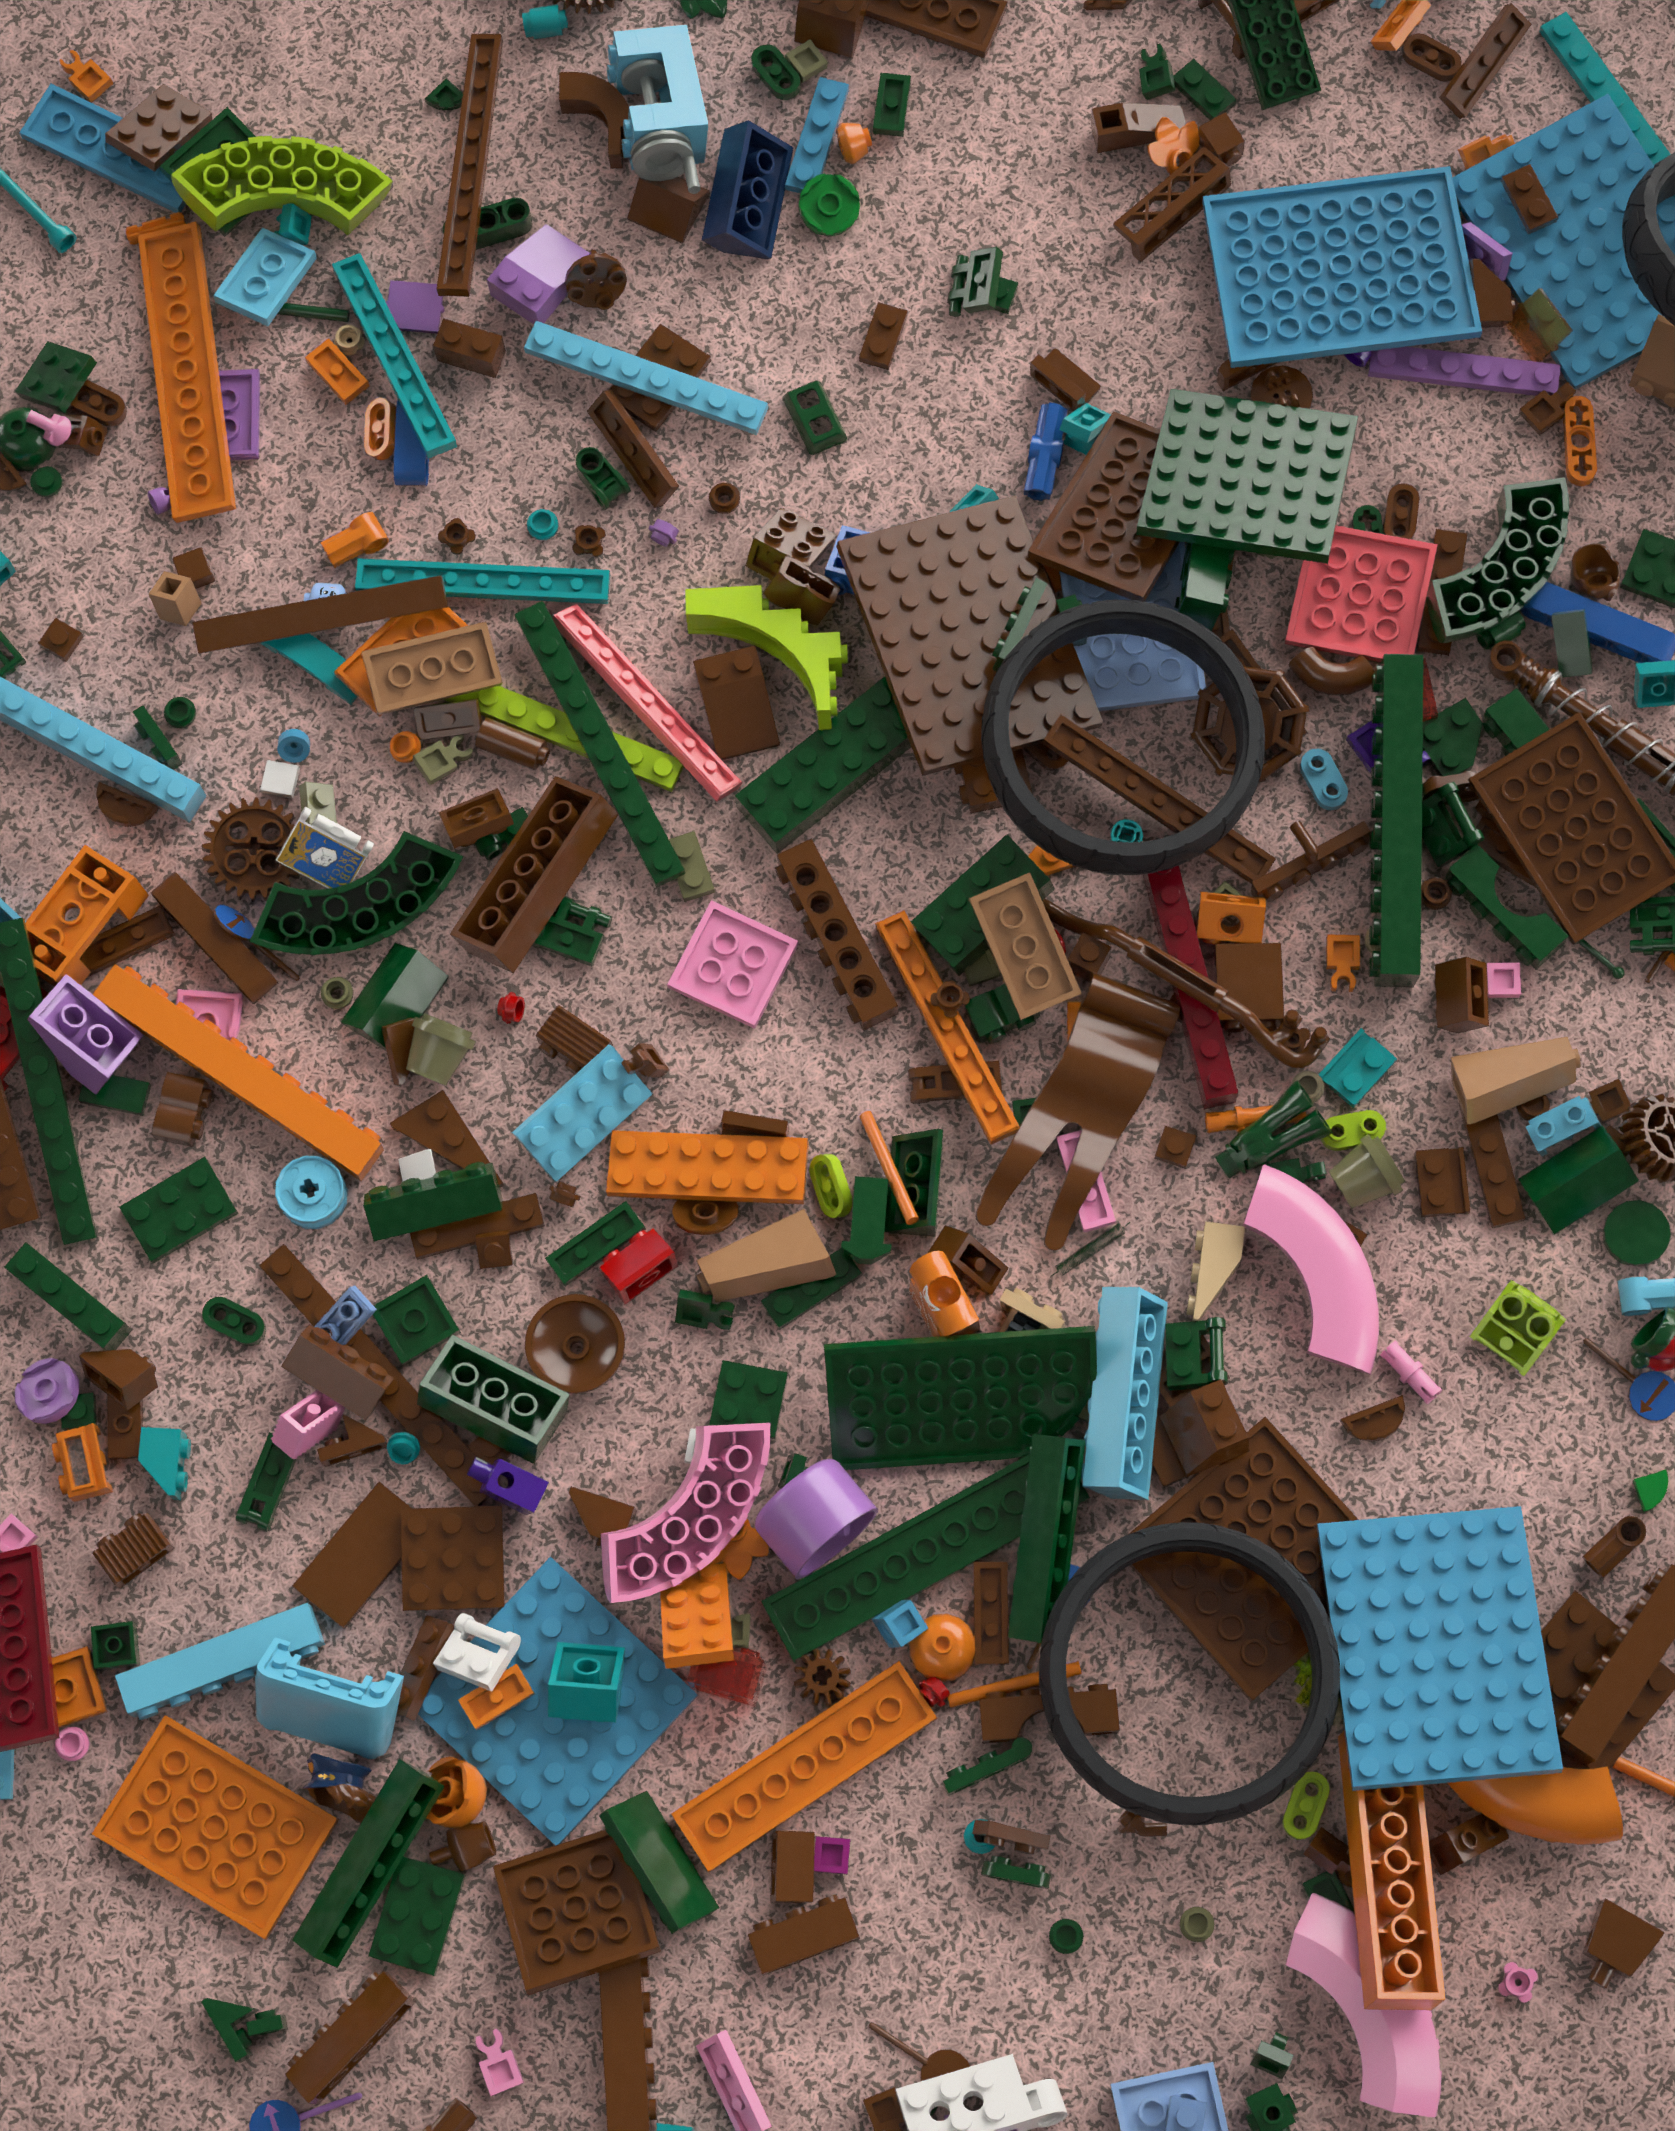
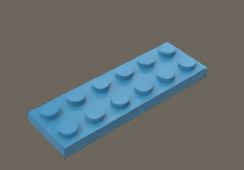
M50 83L19 132L23 139L175 213L182 212L186 203L177 193L173 183L159 170L160 167L154 172L105 142V133L123 119L122 117Z

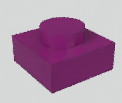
M816 1836L814 1872L848 1875L851 1840Z

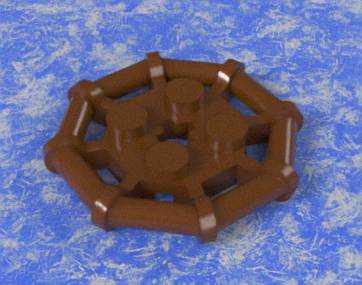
M1243 666L1252 681L1269 683L1264 692L1255 690L1263 714L1265 751L1269 750L1276 743L1285 748L1263 764L1259 782H1265L1266 778L1296 756H1301L1306 716L1310 710L1309 706L1303 703L1285 678V672L1282 670L1272 671ZM1212 682L1203 690L1200 688L1197 692L1199 698L1193 733H1190L1191 740H1195L1213 765L1217 775L1226 774L1233 776L1235 763L1230 762V760L1236 753L1235 729L1225 700L1220 701L1215 698L1220 691ZM1275 688L1279 690L1292 709L1280 710L1271 697ZM1212 703L1219 707L1216 726L1206 729L1210 704ZM1293 716L1288 743L1280 738L1283 718ZM1218 734L1228 748L1223 757L1208 736Z

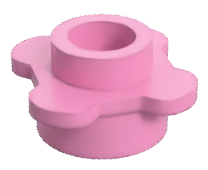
M1514 1962L1507 1963L1504 1966V1980L1498 1986L1500 1994L1503 1996H1515L1522 2003L1530 2001L1533 1984L1538 1979L1536 1971L1534 1969L1526 1970L1519 1968ZM1516 1979L1521 1980L1520 1986L1515 1984Z

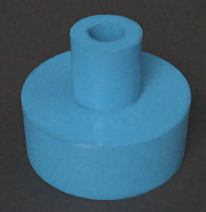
M298 729L284 731L278 738V754L288 762L296 763L303 761L310 752V739L308 735Z

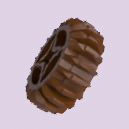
M1663 1094L1644 1096L1632 1103L1621 1116L1623 1122L1618 1128L1623 1134L1618 1140L1625 1143L1626 1147L1623 1152L1630 1155L1631 1160L1629 1164H1636L1638 1166V1174L1646 1173L1648 1180L1657 1179L1659 1183L1675 1181L1674 1097L1666 1098Z

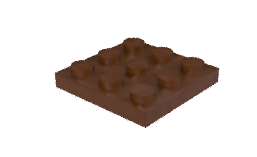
M502 1506L401 1509L403 1611L502 1608L505 1606Z

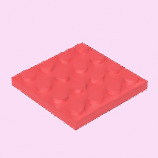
M1336 526L1328 564L1306 560L1302 562L1285 644L1303 648L1315 647L1319 651L1355 658L1362 655L1367 660L1381 662L1384 654L1414 655L1438 544Z

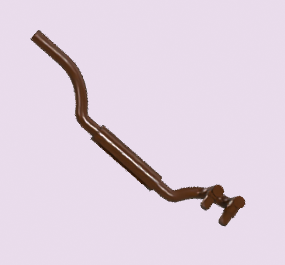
M1046 898L1042 901L1052 922L1076 934L1081 935L1084 932L1095 939L1107 940L1127 952L1129 959L1213 1011L1221 1010L1240 1022L1267 1052L1288 1067L1304 1068L1311 1065L1330 1041L1324 1027H1317L1312 1033L1305 1049L1301 1052H1294L1284 1044L1291 1038L1302 1022L1303 1018L1296 1010H1288L1278 1029L1271 1032L1250 1009L1228 996V990L1139 936L1136 939L1116 926L1080 918Z

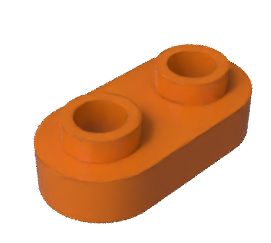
M379 397L371 401L365 412L364 449L368 455L380 461L389 458L395 449L396 406L385 398Z

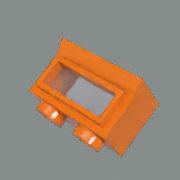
M91 1423L83 1427L55 1433L57 1442L52 1443V1451L56 1463H62L64 1474L58 1476L62 1494H68L69 1499L77 1502L112 1493V1485L107 1482L104 1466L107 1465L104 1452L100 1450L98 1435H101L100 1428L96 1424Z

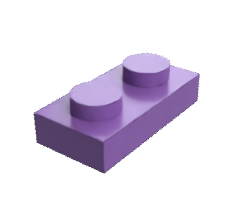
M1471 222L1463 224L1462 230L1468 260H1481L1501 281L1506 280L1513 253Z

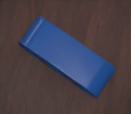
M397 400L394 449L395 485L427 486L429 459L399 400Z

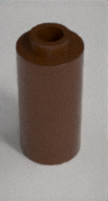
M486 718L483 721L475 742L476 748L532 770H536L539 765L543 767L550 754L546 740L490 718Z

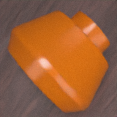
M840 123L836 128L837 140L845 162L855 164L868 154L867 147L872 146L868 128L862 129L858 123Z

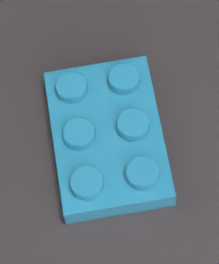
M262 228L213 295L215 303L269 326L317 259L315 251Z

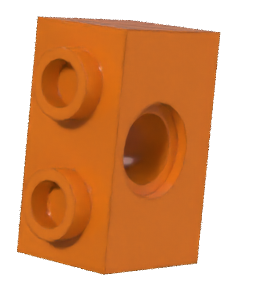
M1200 892L1196 928L1197 937L1209 944H1220L1222 941L1235 942V944L1262 943L1266 898ZM1233 915L1240 921L1236 926L1228 927L1222 923L1223 918Z

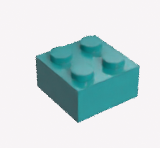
M1675 660L1636 663L1634 700L1637 708L1675 705Z

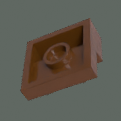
M1022 749L1012 751L1020 776L1032 793ZM984 759L954 767L955 775L961 774L964 785L959 786L962 805L968 804L970 814L1002 807L990 783Z

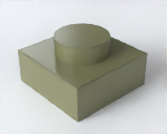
M811 40L785 54V58L798 72L802 83L827 69V60Z

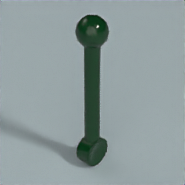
M1584 939L1575 943L1580 944L1612 971V976L1615 979L1624 977L1625 971L1622 967H1616Z

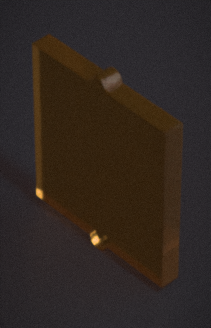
M1538 288L1525 302L1519 303V308L1515 311L1513 321L1506 324V327L1529 358L1535 362H1541L1552 351H1557L1558 345L1573 331L1542 288Z

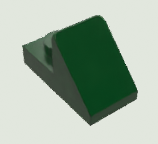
M210 1998L201 2001L235 2062L242 2063L253 2056L249 2049L253 2045L250 2036L243 2027L238 2029L236 2025L259 2011V2009Z

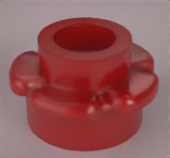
M509 992L505 997H501L498 1002L497 1012L502 1017V1020L510 1024L511 1021L519 1022L522 1019L525 1010L524 998L516 996L514 992Z
M929 1677L926 1681L923 1680L919 1683L921 1689L919 1693L922 1694L930 1707H934L936 1704L939 1707L945 1705L944 1701L950 1696V1693L938 1678Z

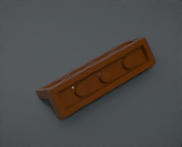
M1206 147L1201 148L1113 223L1114 229L1131 243L1132 255L1142 262L1203 210V196L1222 194L1231 186L1230 168ZM1204 159L1213 166L1207 173H1195V167ZM1190 181V188L1185 192H1172V186L1177 182ZM1154 201H1167V207L1163 211L1149 212V206ZM1132 220H1145L1144 227L1135 234L1126 227Z

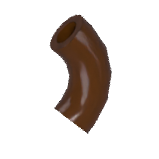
M1315 647L1303 650L1288 664L1292 672L1309 688L1327 695H1351L1372 686V675L1375 673L1369 661L1362 655L1347 663H1332L1325 660Z

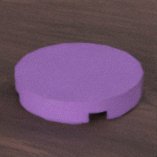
M47 1358L29 1366L22 1374L24 1378L21 1380V1383H17L15 1388V1403L19 1412L32 1422L47 1424L59 1420L74 1406L79 1394V1378L75 1370L65 1362L54 1358Z

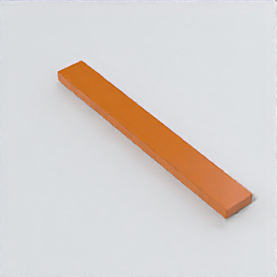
M905 910L875 923L878 934L990 1145L1016 1134L1020 1126L960 1013L957 1010L955 1017L948 1018L940 1007L931 1004V995L937 993L943 982ZM948 997L947 1000L952 1001V998Z

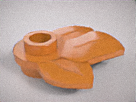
M1162 117L1155 129L1157 142L1150 143L1147 149L1151 161L1156 166L1165 167L1171 175L1190 159L1198 149L1200 141L1198 126L1195 121H1190L1179 129L1169 118ZM1177 156H1178V158H1179V165H1178V166H1177V164H1176V158H1177Z
M746 1519L740 1532L719 1552L720 1554L709 1564H717L723 1561V1563H726L727 1571L736 1579L741 1580L749 1572L753 1556H768L769 1546L756 1529L750 1526L749 1520Z

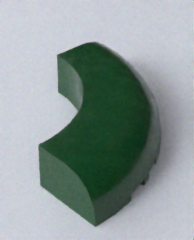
M1565 477L1503 485L1496 505L1499 516L1498 538L1491 549L1473 568L1469 567L1455 575L1432 580L1426 597V604L1432 627L1439 643L1463 640L1500 625L1528 604L1544 586L1556 567L1568 532L1567 525L1570 511Z
M403 831L398 843L385 860L374 870L351 883L329 889L308 890L288 887L275 882L249 942L272 950L306 955L335 954L374 944L397 933L424 913L445 890L464 856Z

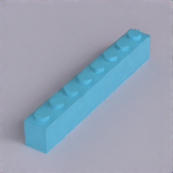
M0 677V721L185 821L191 822L206 798V794L199 783Z

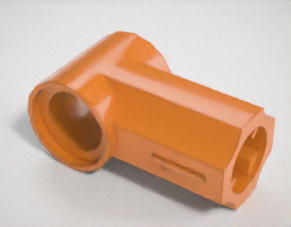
M367 512L356 517L350 523L349 528L321 542V545L331 564L336 568L363 553L374 554L383 549L389 543V538L375 514Z

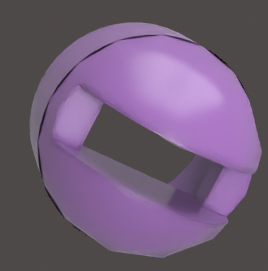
M159 487L147 492L150 504L157 515L171 508L169 489Z

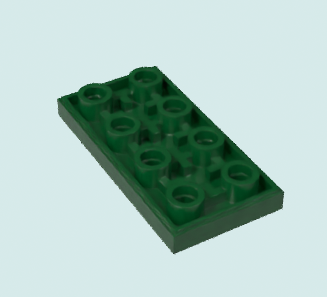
M1228 0L1262 111L1321 91L1294 0Z
M648 1791L606 1809L599 1815L605 1825L606 1832L615 1841L623 1854L625 1863L631 1867L641 1884L643 1892L650 1898L659 1913L662 1923L668 1927L671 1934L699 1921L720 1908Z

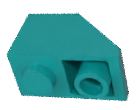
M141 1427L138 1461L173 1500L181 1501V1492H186L188 1486V1473L183 1471L184 1460L190 1458L191 1439H187V1434L182 1429Z

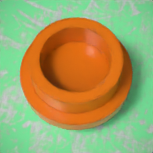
M410 731L397 733L390 741V753L395 760L401 763L412 762L413 755L421 751L420 739Z

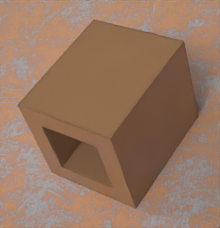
M166 571L163 572L149 592V597L159 619L187 626L202 604L191 578Z

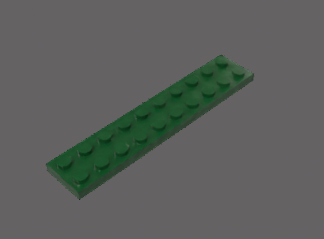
M1030 1454L762 1600L761 1603L793 1662L801 1659L803 1655L812 1653L814 1649H819L872 1620L873 1617L899 1601L912 1598L972 1565L974 1562L1019 1539ZM1081 1482L1078 1506L1090 1500Z

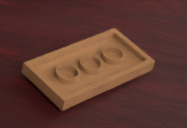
M486 622L361 652L377 715L501 686L503 683Z
M1030 873L969 898L1020 1020L1082 994Z

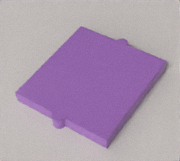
M390 280L388 301L385 302L400 331L438 333L441 313L445 310L442 306L443 296H438L437 284Z

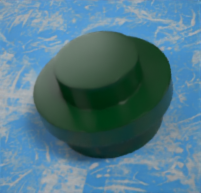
M49 466L37 469L32 474L30 480L33 491L41 497H51L57 494L63 482L58 470Z
M175 697L166 704L164 717L170 726L185 728L195 720L196 708L188 698Z
M1060 1919L1052 1925L1049 1931V1941L1057 1952L1071 1954L1082 1945L1084 1938L1083 1930L1076 1921Z

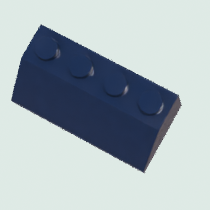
M749 120L724 129L702 241L723 253L761 259L772 258L785 193V183L794 147Z

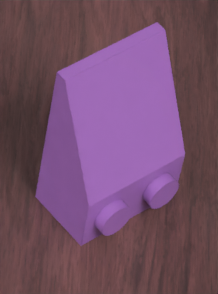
M545 224L505 256L489 276L487 283L490 295L532 324L535 321L545 323L567 295L564 282L567 270L575 261L590 253Z
M67 974L27 1019L68 1073L94 1094L100 1091L144 1036Z

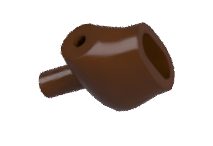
M483 1821L447 1830L448 1846L429 1852L433 1865L453 1859L458 1870L462 1872L476 1867L488 1858L495 1856L496 1846L488 1824Z

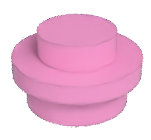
M77 1727L63 1729L59 1733L60 1738L55 1740L57 1754L66 1761L80 1760L86 1755L90 1745L88 1735Z

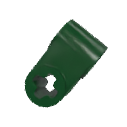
M586 447L579 451L576 456L578 477L604 510H607L610 507L609 503L623 493L628 494L631 492L623 476L612 467L598 449ZM588 462L598 464L594 470H586L583 466Z

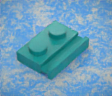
M1360 1028L1318 1075L1334 1093L1354 1108L1393 1066L1397 1058L1373 1037L1368 1036L1365 1030Z

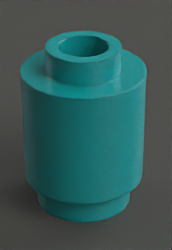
M558 4L531 8L529 12L522 13L526 38L534 37V40L562 36L563 29L568 28L566 10H560Z

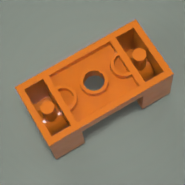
M87 845L83 846L25 922L37 975L54 987L65 974L82 985L91 973L80 960L86 949L115 911L130 921L149 896L133 875ZM75 907L80 909V914L75 920H65V914L69 909Z

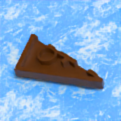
M444 1090L390 1122L393 1130L416 1141L422 1147L431 1149L438 1156L459 1168L465 1169L466 1166L475 1162L490 1163ZM496 1173L498 1184L501 1188L504 1186V1184L498 1176V1174Z

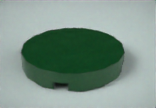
M1642 1200L1626 1201L1616 1206L1607 1216L1603 1228L1604 1245L1608 1252L1617 1261L1628 1266H1647L1657 1261L1668 1248L1671 1237L1670 1225L1664 1213L1655 1205Z

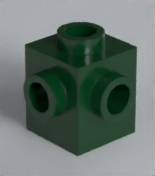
M1277 2083L1244 2098V2102L1249 2110V2113L1244 2116L1251 2131H1291L1289 2126L1296 2123L1293 2115L1298 2113L1297 2108L1289 2093L1283 2096ZM1269 2107L1274 2108L1276 2111V2118L1273 2121L1269 2120L1266 2116V2110Z

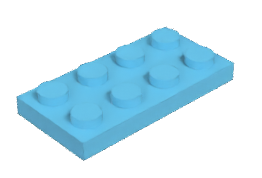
M609 1044L512 1132L555 1182L564 1176L652 1095V1092L636 1073L628 1074L621 1064L624 1059Z

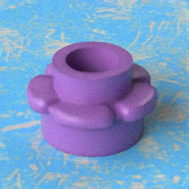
M657 519L653 526H649V530L652 532L650 538L656 543L667 547L669 542L674 544L677 541L676 536L679 530L670 523Z

